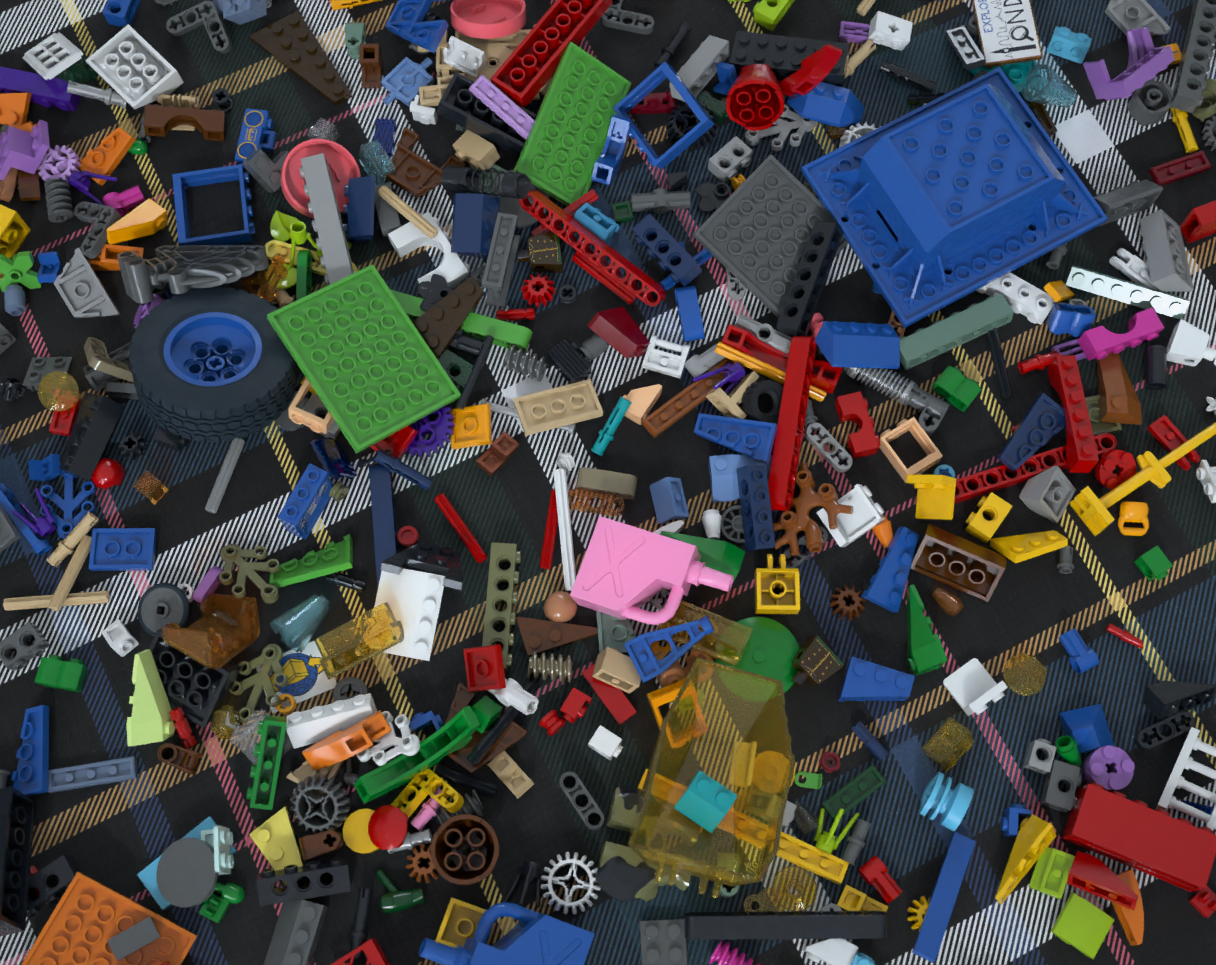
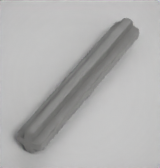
M234 438L231 442L205 506L208 512L216 513L245 443L242 438Z

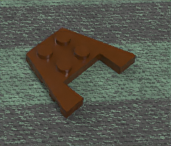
M404 127L402 136L397 144V149L386 172V179L419 198L442 184L441 174L446 166L466 167V163L451 156L441 168H438L410 151L418 142L419 135Z
M461 683L457 687V692L452 701L445 724L455 717L461 709L469 706L476 696L475 693L468 692V688ZM512 721L477 765L471 764L467 757L488 732L487 730L483 734L475 730L471 735L472 739L465 747L447 756L473 774L526 736L528 732Z

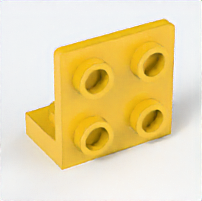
M907 475L906 483L913 484L914 488L918 489L915 518L953 519L956 478L945 475Z

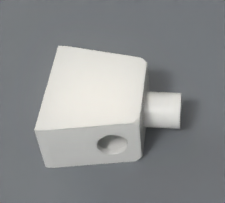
M1181 319L1173 328L1166 348L1167 361L1196 366L1202 358L1213 361L1216 356V350L1207 346L1210 338L1209 334Z

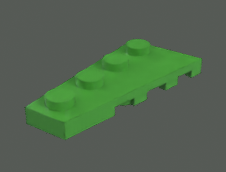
M351 535L344 536V540L336 544L334 541L326 544L325 549L316 553L312 550L306 553L300 560L294 558L281 564L278 572L270 573L269 584L280 588L353 568V539Z

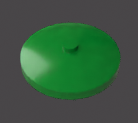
M749 617L734 623L723 633L715 654L716 670L723 685L735 696L750 702H767L782 696L794 684L791 678L798 671L792 666L791 662L800 649L792 633L779 622L765 617Z

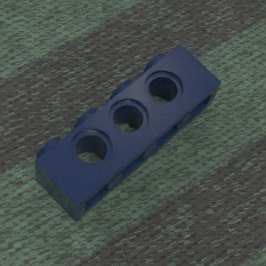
M650 214L632 228L636 235L634 237L635 241L640 246H646L647 249L645 251L652 259L656 257L659 260L657 263L664 271L668 269L671 272L669 276L676 284L680 282L685 287L702 272L699 264Z
M766 464L747 465L737 468L746 551L775 548Z

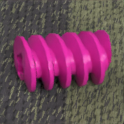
M721 939L709 959V964L718 961L717 965L753 964L751 957L744 961L746 955L744 952L737 956V947L729 950L730 942L727 941L721 945L723 939Z

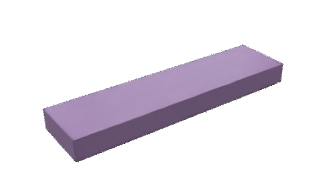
M481 75L470 86L469 91L527 140L535 120L487 78Z

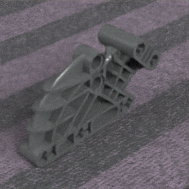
M166 245L156 248V257L148 260L143 259L134 251H125L117 255L126 294L129 297L131 296L137 303H148L154 300L153 290L164 282H169L172 294H183L191 288H210L224 283L235 282L241 277L249 276L255 271L264 270L269 267L266 248L261 245Z

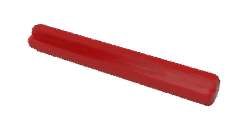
M592 189L563 210L573 217L576 211L586 202L591 205L599 197ZM559 220V225L561 226L564 222ZM542 224L533 230L531 235L534 237L552 231Z
M577 251L573 255L572 260L625 302L632 304L636 300V296L581 253Z
M555 489L551 491L540 560V568L551 569L558 526Z
M443 493L436 496L435 502L478 563L484 562L487 559L486 553Z

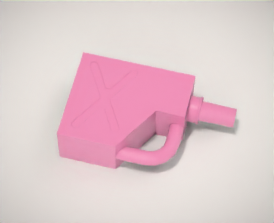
M599 516L570 596L578 605L623 620L630 618L645 624L658 625L667 622L674 616L682 596L688 595L691 584L696 586L704 584L729 592L734 576L706 567L705 562H699L701 555L694 545ZM662 589L671 591L666 605L660 611L650 612L640 609Z

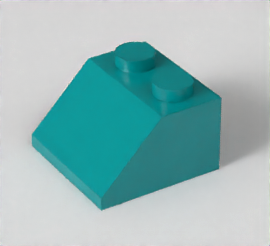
M697 770L675 804L674 809L712 833L727 814L738 795L702 771Z

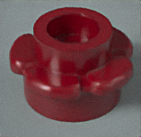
M830 751L824 752L822 758L819 759V765L825 772L833 773V771H837L840 768V757L838 754Z

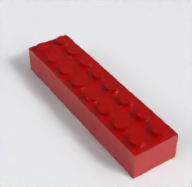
M556 0L490 78L491 83L514 103L526 108L555 73L569 42L571 41L578 45L611 6L612 0Z

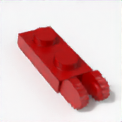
M1165 415L1147 427V430L1168 453L1188 441ZM1194 449L1186 454L1190 461L1195 464L1201 460ZM1184 456L1176 461L1186 471L1191 468L1189 461Z

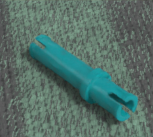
M620 396L604 428L598 432L600 435L591 451L603 456L610 440L613 441L615 431L632 404L631 401Z

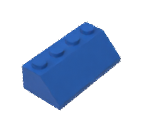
M824 321L814 340L832 367L898 369L900 367L899 336L889 324Z

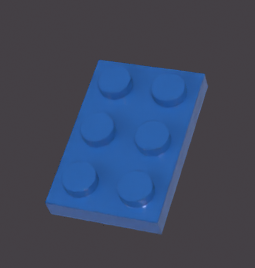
M93 528L89 569L91 571L154 570L157 530L155 528Z

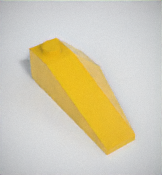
M1033 814L1030 818L1026 817L1019 825L1020 830L995 897L1000 905L1003 904L1056 838L1054 827Z

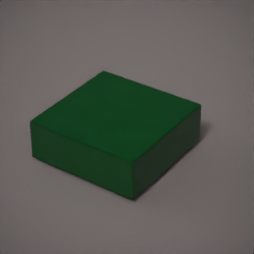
M630 201L611 204L616 224L634 221Z

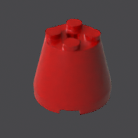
M752 64L743 67L727 94L726 111L729 118L744 126L746 130L759 131L773 126V123L779 119L784 111L783 92L774 72L767 64Z

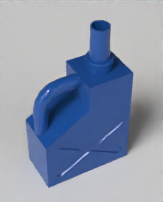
M501 902L494 904L484 912L473 939L467 937L464 947L457 945L454 948L425 938L421 944L419 956L441 965H584L595 933L515 903ZM507 916L520 921L493 946L486 944L492 925L499 917Z

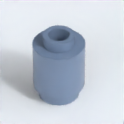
M9 285L4 291L5 311L12 316H19L26 311L25 292L19 285Z

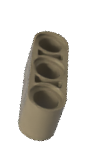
M581 467L578 472L576 490L629 500L635 497L638 478L630 474Z

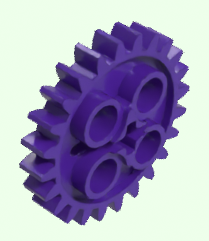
M446 405L410 424L418 433L404 454L410 451L412 457L416 453H418L420 458L423 457L424 453L431 457V451L438 454V447L445 449L443 442H451L447 436L454 435L450 428L455 427L454 422H451L455 418L453 414H450L452 412L450 407ZM439 416L436 421H430L431 417ZM427 434H433L430 440H424Z

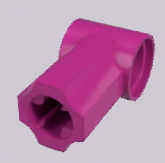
M138 185L121 193H108L103 197L105 206L113 207L120 214V217L126 214L127 209L146 201Z

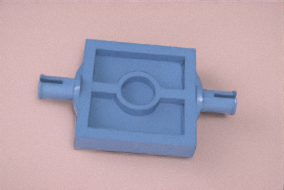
M407 57L403 59L381 80V85L390 92L383 99V102L388 106L394 99H398L410 107L411 101H414L415 96L419 95V87L431 86L435 82L434 78L425 70L432 64L431 59L426 57L421 64L415 63Z

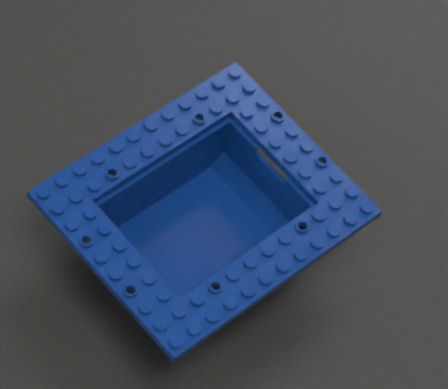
M1000 67L801 167V172L833 221L844 232L843 236L904 328L1105 223L1108 219ZM879 210L897 236L898 242H896L876 211ZM876 265L879 269H874L872 266Z

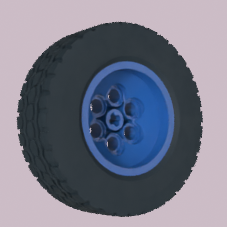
M211 287V289L199 288L196 291L190 290L184 294H177L149 311V315L146 314L141 320V324H138L135 329L129 352L130 368L136 393L149 417L163 429H168L170 433L177 436L181 435L182 438L190 440L193 438L195 441L206 442V440H209V442L231 441L234 438L247 437L248 434L251 433L252 435L259 432L261 428H266L272 424L273 420H277L282 415V412L287 409L289 403H291L298 383V365L267 319L269 313L278 309L264 298L261 299L260 296L253 293L249 294L247 291H237L234 288L226 287L225 289Z

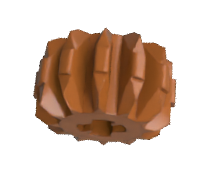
M421 844V852L413 848L412 851L416 856H407V859L413 861V864L406 865V868H414L409 875L414 877L418 874L417 882H421L423 876L426 883H430V875L434 879H438V875L435 873L436 868L431 859V845L426 852L425 845ZM422 859H430V863H428L430 865L429 868L420 867Z

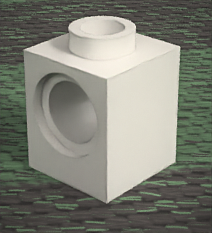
M601 725L588 743L590 748L608 760H611L613 756L617 758L623 749V746H621L622 739Z

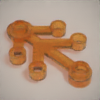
M276 254L272 258L267 272L266 269L258 271L259 278L246 276L242 279L241 285L247 289L246 291L249 294L253 293L260 296L261 299L264 298L268 302H272L276 298V286L279 280L284 279L289 272L282 266L285 263V258L281 254ZM274 272H275V275H274L273 279L271 280V282H270V284H269V281H270V279L272 278V276H273V274H274ZM253 286H261L259 290L252 289Z

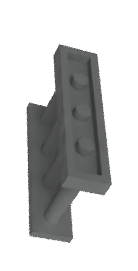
M498 212L482 280V288H488L486 305L505 308L521 238L519 235H515L518 215Z

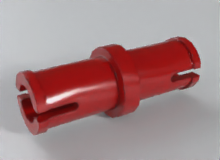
M1054 350L1044 355H1034V358L1018 362V370L1021 374L1036 369L1043 370L1045 366L1050 365L1056 355L1060 354L1057 350Z

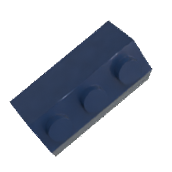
M375 176L351 178L347 185L344 184L343 193L347 197V204H343V216H346V223H343L346 240L369 243L374 231Z
M454 194L451 253L482 259L488 258L496 219L500 209V197L487 194Z

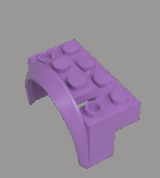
M1148 27L1127 31L1129 61L1124 72L1111 80L1104 59L1083 64L1096 100H1116L1130 97L1133 91L1143 87L1146 81L1155 78L1158 72L1167 69L1168 65L1175 60L1171 47L1154 48Z

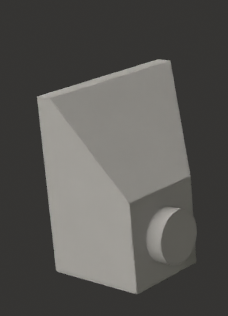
M1053 466L1028 479L1019 498L1032 511L1054 523H1058L1076 489L1058 466Z

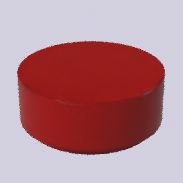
M404 526L398 531L397 539L403 547L409 548L417 544L419 535L414 527Z

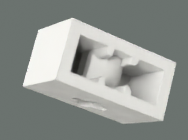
M878 11L870 22L868 39L876 44H882L894 50L902 51L910 42L913 22Z

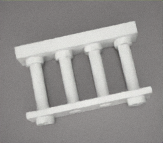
M1191 727L1156 809L1166 811L1167 808L1172 809L1173 807L1206 822V828L1216 829V794L1184 780L1185 777L1181 776L1183 769L1188 770L1190 768L1216 780V770L1193 761V758L1189 756L1192 749L1196 751L1199 749L1216 757V747L1202 742L1201 738H1198L1200 730ZM1175 788L1179 790L1180 788L1214 802L1215 805L1211 815L1176 800V797L1173 796Z

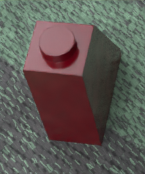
M624 307L597 312L587 325L627 359L641 357L645 354V349L650 344Z

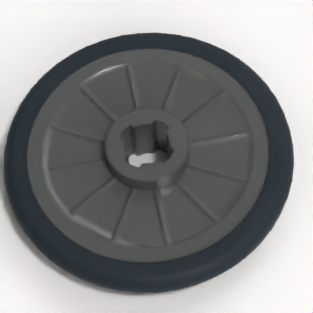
M160 583L150 587L142 595L138 604L139 622L142 628L153 637L157 630L169 625L181 631L189 617V602L185 593L179 587L170 583Z

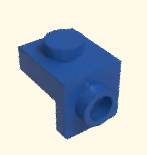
M719 62L716 65V70L720 82L713 89L714 92L727 95L737 79L736 69L734 65Z
M58 252L38 253L37 257L40 262L37 279L39 283L55 282L63 269Z
M51 453L42 461L31 459L28 462L29 479L50 482L61 474L59 454Z
M432 710L426 714L423 712L416 714L409 723L414 734L434 724L437 731L444 726L439 714L434 715Z
M1011 804V807L1004 809V817L1001 818L1000 822L1001 830H1004L1003 836H1017L1018 816L1031 815V810L1025 809V805Z

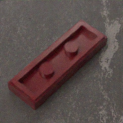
M1202 150L1152 167L1149 173L1153 181L1162 186L1209 170L1211 165Z

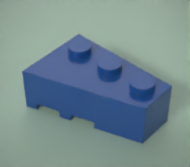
M852 656L847 664L837 702L905 701L910 697L915 676Z

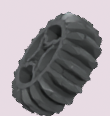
M315 774L313 777L308 776L304 781L297 784L298 788L293 790L294 796L290 800L293 805L290 810L296 811L293 818L300 819L298 826L306 825L305 831H309L311 828L313 834L318 833L319 830L320 832L334 831L347 818L346 812L350 810V806L347 803L350 801V798L344 797L347 790L340 789L342 782H339L337 785L334 783L335 777L328 780L327 774L322 775L321 778L319 774ZM314 789H319V790H322V791H324V792H326V793H321V792H319L318 790H314ZM323 799H325V801L322 803V806H319L316 809L318 802H321Z

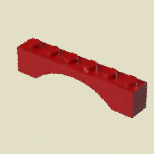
M729 324L722 343L786 372L788 353L762 342L746 330ZM814 360L811 384L833 394L843 368L832 367L828 362Z
M1056 355L1047 370L1050 384L1059 394L1064 408L1067 430L1066 459L1069 473H1090L1098 463L1099 458L1076 356Z

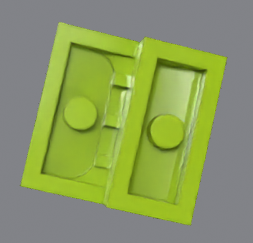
M1071 892L1051 932L1065 943L1074 946L1087 957L1094 959L1114 919L1087 900Z

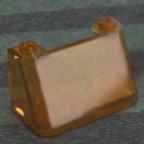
M212 593L201 603L202 618L188 628H180L175 622H170L162 627V636L167 644L207 668L218 669L258 638L260 625L256 598L245 596L236 598L234 595Z

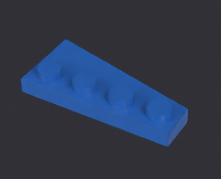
M899 527L887 548V555L881 559L879 563L880 568L876 575H873L869 582L871 584L861 597L891 612L899 611L919 534L906 527Z

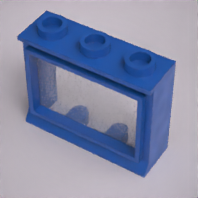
M309 463L278 515V519L288 532L304 540L309 536L330 500L329 492L334 486L327 475L328 472Z

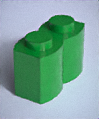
M949 365L932 386V389L939 396L948 400L953 406L965 412L982 390L975 380L965 378L960 369Z
M49 655V658H41L34 682L47 687L81 692L88 667L82 665L83 661L70 658L68 662L62 661L60 656Z

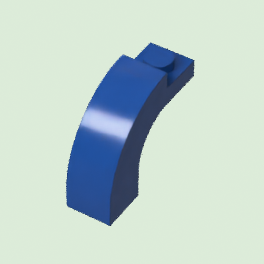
M613 114L607 139L600 157L595 161L591 180L606 185L612 183L624 157L632 120Z

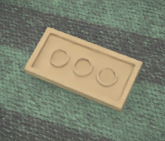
M591 379L513 398V404L525 436L603 416V410Z

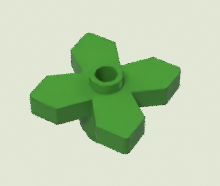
M30 251L18 252V254L10 258L0 254V273L3 274L0 277L2 292L6 290L7 286L18 285L19 282L29 289L41 288L42 283H39L37 279L38 273L30 270L34 263Z

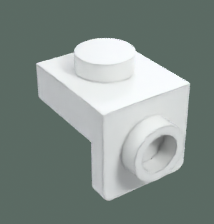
M416 95L415 100L411 101L410 112H412L413 119L423 124L436 125L438 118L436 109L421 106L420 96Z

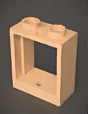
M306 378L288 408L289 418L296 424H304L310 427L314 432L327 434L334 422L329 411L325 418L322 419L299 409L309 388L312 387Z
M914 417L909 420L903 419L896 425L897 428L892 431L887 429L880 435L879 448L905 483L907 475H920L939 463L943 457ZM910 431L928 456L907 469L888 443L905 432Z

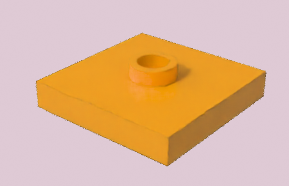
M487 403L468 406L464 410L459 408L451 409L452 412L450 414H453L455 418L451 421L455 424V427L451 428L454 435H451L452 449L492 443L491 405Z

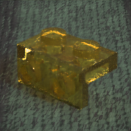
M950 717L922 747V750L937 761L942 769L947 772L958 763L959 758L964 752L971 749L974 739L970 730Z

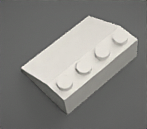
M129 24L85 60L134 109L156 101L158 95H170L184 83L177 70Z
M403 569L399 575L381 571L366 649L429 661L445 576Z

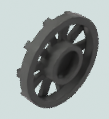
M741 505L728 508L723 513L721 521L722 534L727 540L736 544L745 543V539H740V533L744 535ZM733 510H739L737 516L734 515ZM728 513L732 516V520L725 518ZM726 521L731 523V525L724 527L723 522ZM732 528V531L728 535L725 530ZM735 532L737 533V539L731 537Z

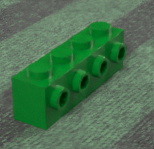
M264 715V721H259L257 734H261L260 743H255L253 755L258 756L257 763L252 764L250 777L254 778L253 786H248L246 799L250 800V808L272 810L287 724V718Z

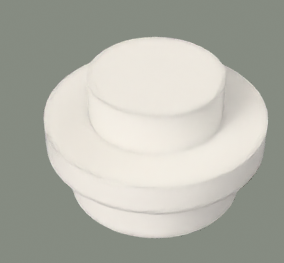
M568 452L558 454L557 464L559 468L570 472L575 467L573 457Z

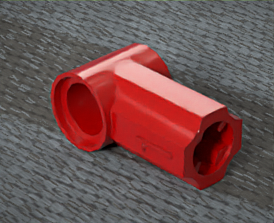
M873 856L858 869L862 878L875 888L886 904H889L903 892L887 873L886 866L877 856Z

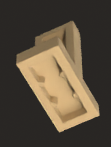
M753 371L745 375L728 395L719 387L716 390H711L705 397L725 417L744 419L747 415L738 405L743 400V393L746 391V388L755 382L759 376Z

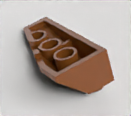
M1111 352L1103 359H1096L1098 395H1100V422L1141 425V404L1119 353L1114 354V352Z

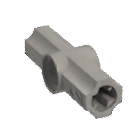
M742 314L739 316L735 324L736 327L750 332L762 342L789 354L792 337L774 330L769 324L759 323ZM765 331L769 334V337L761 338L759 333Z

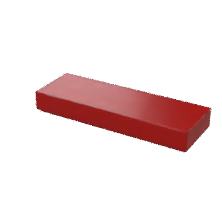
M594 663L583 671L582 675L620 726L634 716L637 711L620 689L592 677L596 664Z

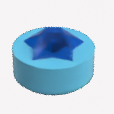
M948 465L938 466L933 475H945L955 478L954 470Z

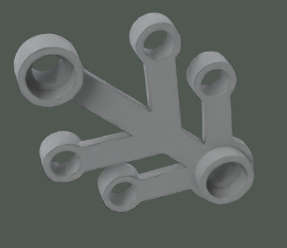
M784 104L785 112L780 117H787L794 121L787 122L779 118L773 123L776 126L759 131L748 130L745 133V142L750 146H755L759 144L760 138L780 133L771 143L772 150L780 151L791 130L798 128L796 133L791 134L789 141L790 145L797 147L801 144V139L805 132L812 131L817 121L801 117L799 114L790 111L789 107Z

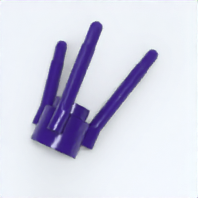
M85 170L82 173L74 171L70 175L69 183L100 205L105 204L89 192V177L109 181L118 180L116 177L89 173Z
M735 362L733 365L728 363L721 368L699 375L692 380L696 382L726 371L724 372L725 378L713 388L716 390L729 381L731 384L724 391L728 394L735 385L741 382V378L745 376V370L738 362Z
M36 488L35 493L46 514V518L44 516L37 518L22 502L19 503V506L34 522H30L16 510H12V513L28 525L36 534L39 533L44 538L56 529L53 524L55 519L51 515L39 489Z

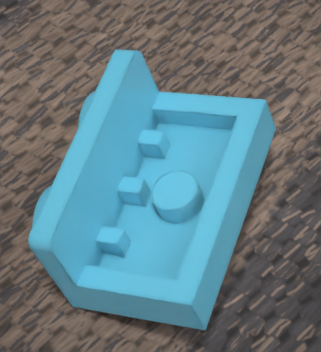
M1056 26L1047 52L1082 64L1092 39L1084 33L1077 34L1071 32L1069 28Z

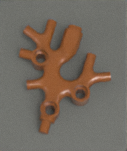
M805 462L800 464V471L796 475L800 494L792 500L791 507L795 508V513L793 511H785L781 515L780 521L773 523L774 531L781 529L786 531L781 538L775 541V549L777 550L785 544H790L792 556L799 555L797 533L801 530L805 532L806 544L810 552H819L824 546L820 527L809 517V512L813 507L821 506L826 509L830 529L838 528L836 516L839 513H853V506L842 505L837 502L838 494L832 484H822L818 489V493L813 490L816 483L812 477V472L808 470V464Z

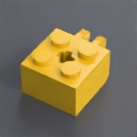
M767 554V568H756L754 572L755 614H798L800 611L799 569L786 568L785 554H780V568H773L772 554ZM775 587L779 588L778 591H782L779 595L773 593Z

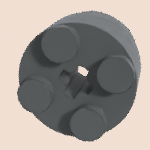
M1151 79L1146 81L1143 87L1134 91L1127 104V108L1131 116L1140 125L1155 124L1164 118L1171 107L1174 94L1167 83Z

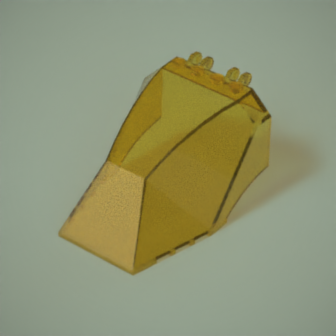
M698 657L695 660L662 722L628 841V845L644 862L657 865L654 881L660 882L663 876V868L671 869L668 885H674L677 871L701 878L698 889L699 894L706 892L707 880L714 881L712 897L718 898L721 883L729 886H738L762 880L778 852L783 816L795 764V756L792 754L791 749L792 738L789 736L787 725L788 716H786L784 707L785 697L782 681ZM697 770L702 771L738 795L727 814L712 833L674 809L675 804Z

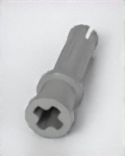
M69 80L67 93L104 101L106 105L113 104L121 106L123 109L127 107L128 102L116 91H113L112 88L105 90Z

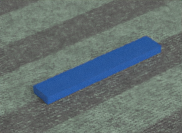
M957 832L952 834L912 953L932 963L936 961L975 844L974 840Z

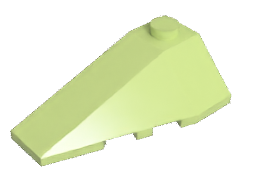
M146 649L135 654L132 682L135 685V691L129 699V703L133 704L132 716L127 717L126 724L128 746L161 742L172 737L175 731L174 721L169 714L172 709L151 650Z

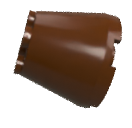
M469 814L457 815L444 822L434 834L430 849L431 859L438 873L446 880L458 885H471L485 879L495 868L500 851L499 840L494 829L482 818ZM468 847H471V850L475 852L470 853L467 858L466 855H463V851H467Z

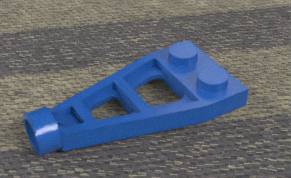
M3 482L0 483V505L32 545V549L37 556L48 552L52 548L50 542L47 539L41 540L38 534L12 513V510H16L26 518L13 499L16 497L13 490L9 486L6 487Z
M705 616L697 621L641 634L624 643V646L642 682L645 683L664 673L705 635L715 630L709 618ZM700 624L704 630L703 632L699 630ZM685 630L688 632L690 640L678 648L672 636ZM667 640L671 646V652L663 660H657L651 649V644L654 641Z

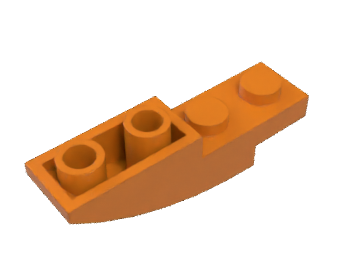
M381 710L343 732L341 729L302 751V754L312 770L321 769L341 762L373 746V741L392 731Z

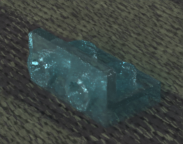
M375 140L360 146L358 160L367 174L375 176V185L385 183L386 174L394 172L396 167L379 141Z

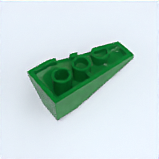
M661 531L660 535L696 546L701 555L699 562H705L706 567L733 575L735 580L745 551L726 541Z
M913 584L906 590L907 665L916 676L939 669L948 660L938 634L933 635L930 617L923 614L925 611L924 604Z

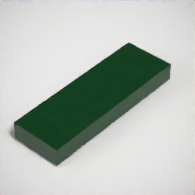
M872 764L821 805L834 821L840 808L844 809L842 816L885 784L886 780Z

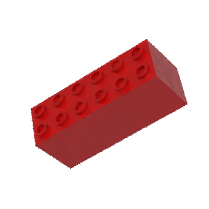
M1091 782V784L1088 783L1077 789V802L1075 807L1071 808L1061 839L1189 892L1206 888L1216 855V835H1214L1213 830L1206 827L1197 828L1192 826L1191 821L1183 818H1178V820L1172 818L1167 811L1156 809L1155 811L1148 808V804L1142 801L1134 800L1133 802L1126 799V795L1116 791L1108 792L1104 790V786Z

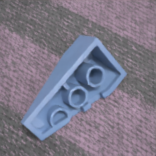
M746 455L709 456L708 469L712 502H729L739 499L737 468L765 463ZM773 455L770 456L768 465L766 464L768 480Z

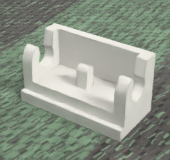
M453 36L450 37L449 48H444L443 50L444 63L477 78L486 65L485 53Z

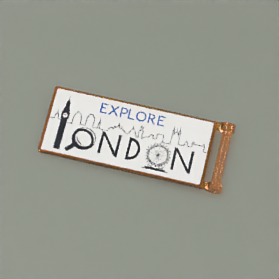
M972 0L981 52L985 58L984 67L1042 59L1043 54L1031 0Z

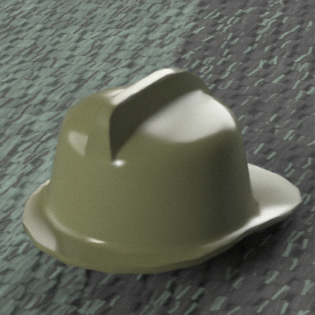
M1205 79L1207 84L1201 95H1204L1200 107L1197 106L1192 113L1201 122H1204L1206 118L1212 117L1216 113L1215 79Z

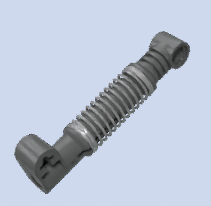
M819 348L817 357L820 361L828 362ZM844 367V371L851 378L853 377L854 379L859 374L857 381L861 379V383L865 381V385L869 383V387L873 386V389L878 388L877 392L882 390L881 394L885 392V396L889 394V398L893 396V400L898 399L897 402L901 405H909L921 411L922 413L917 422L929 437L935 432L950 406L949 403L919 388L918 384L913 382V380L908 382L909 378L904 380L905 376L901 378V374L898 376L896 375L897 372L893 374V370ZM930 416L933 419L927 427L925 426V423Z

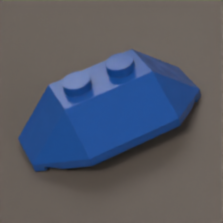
M822 81L807 94L801 95L796 93L789 96L787 104L801 117L835 127H845L860 123L865 109L850 89Z

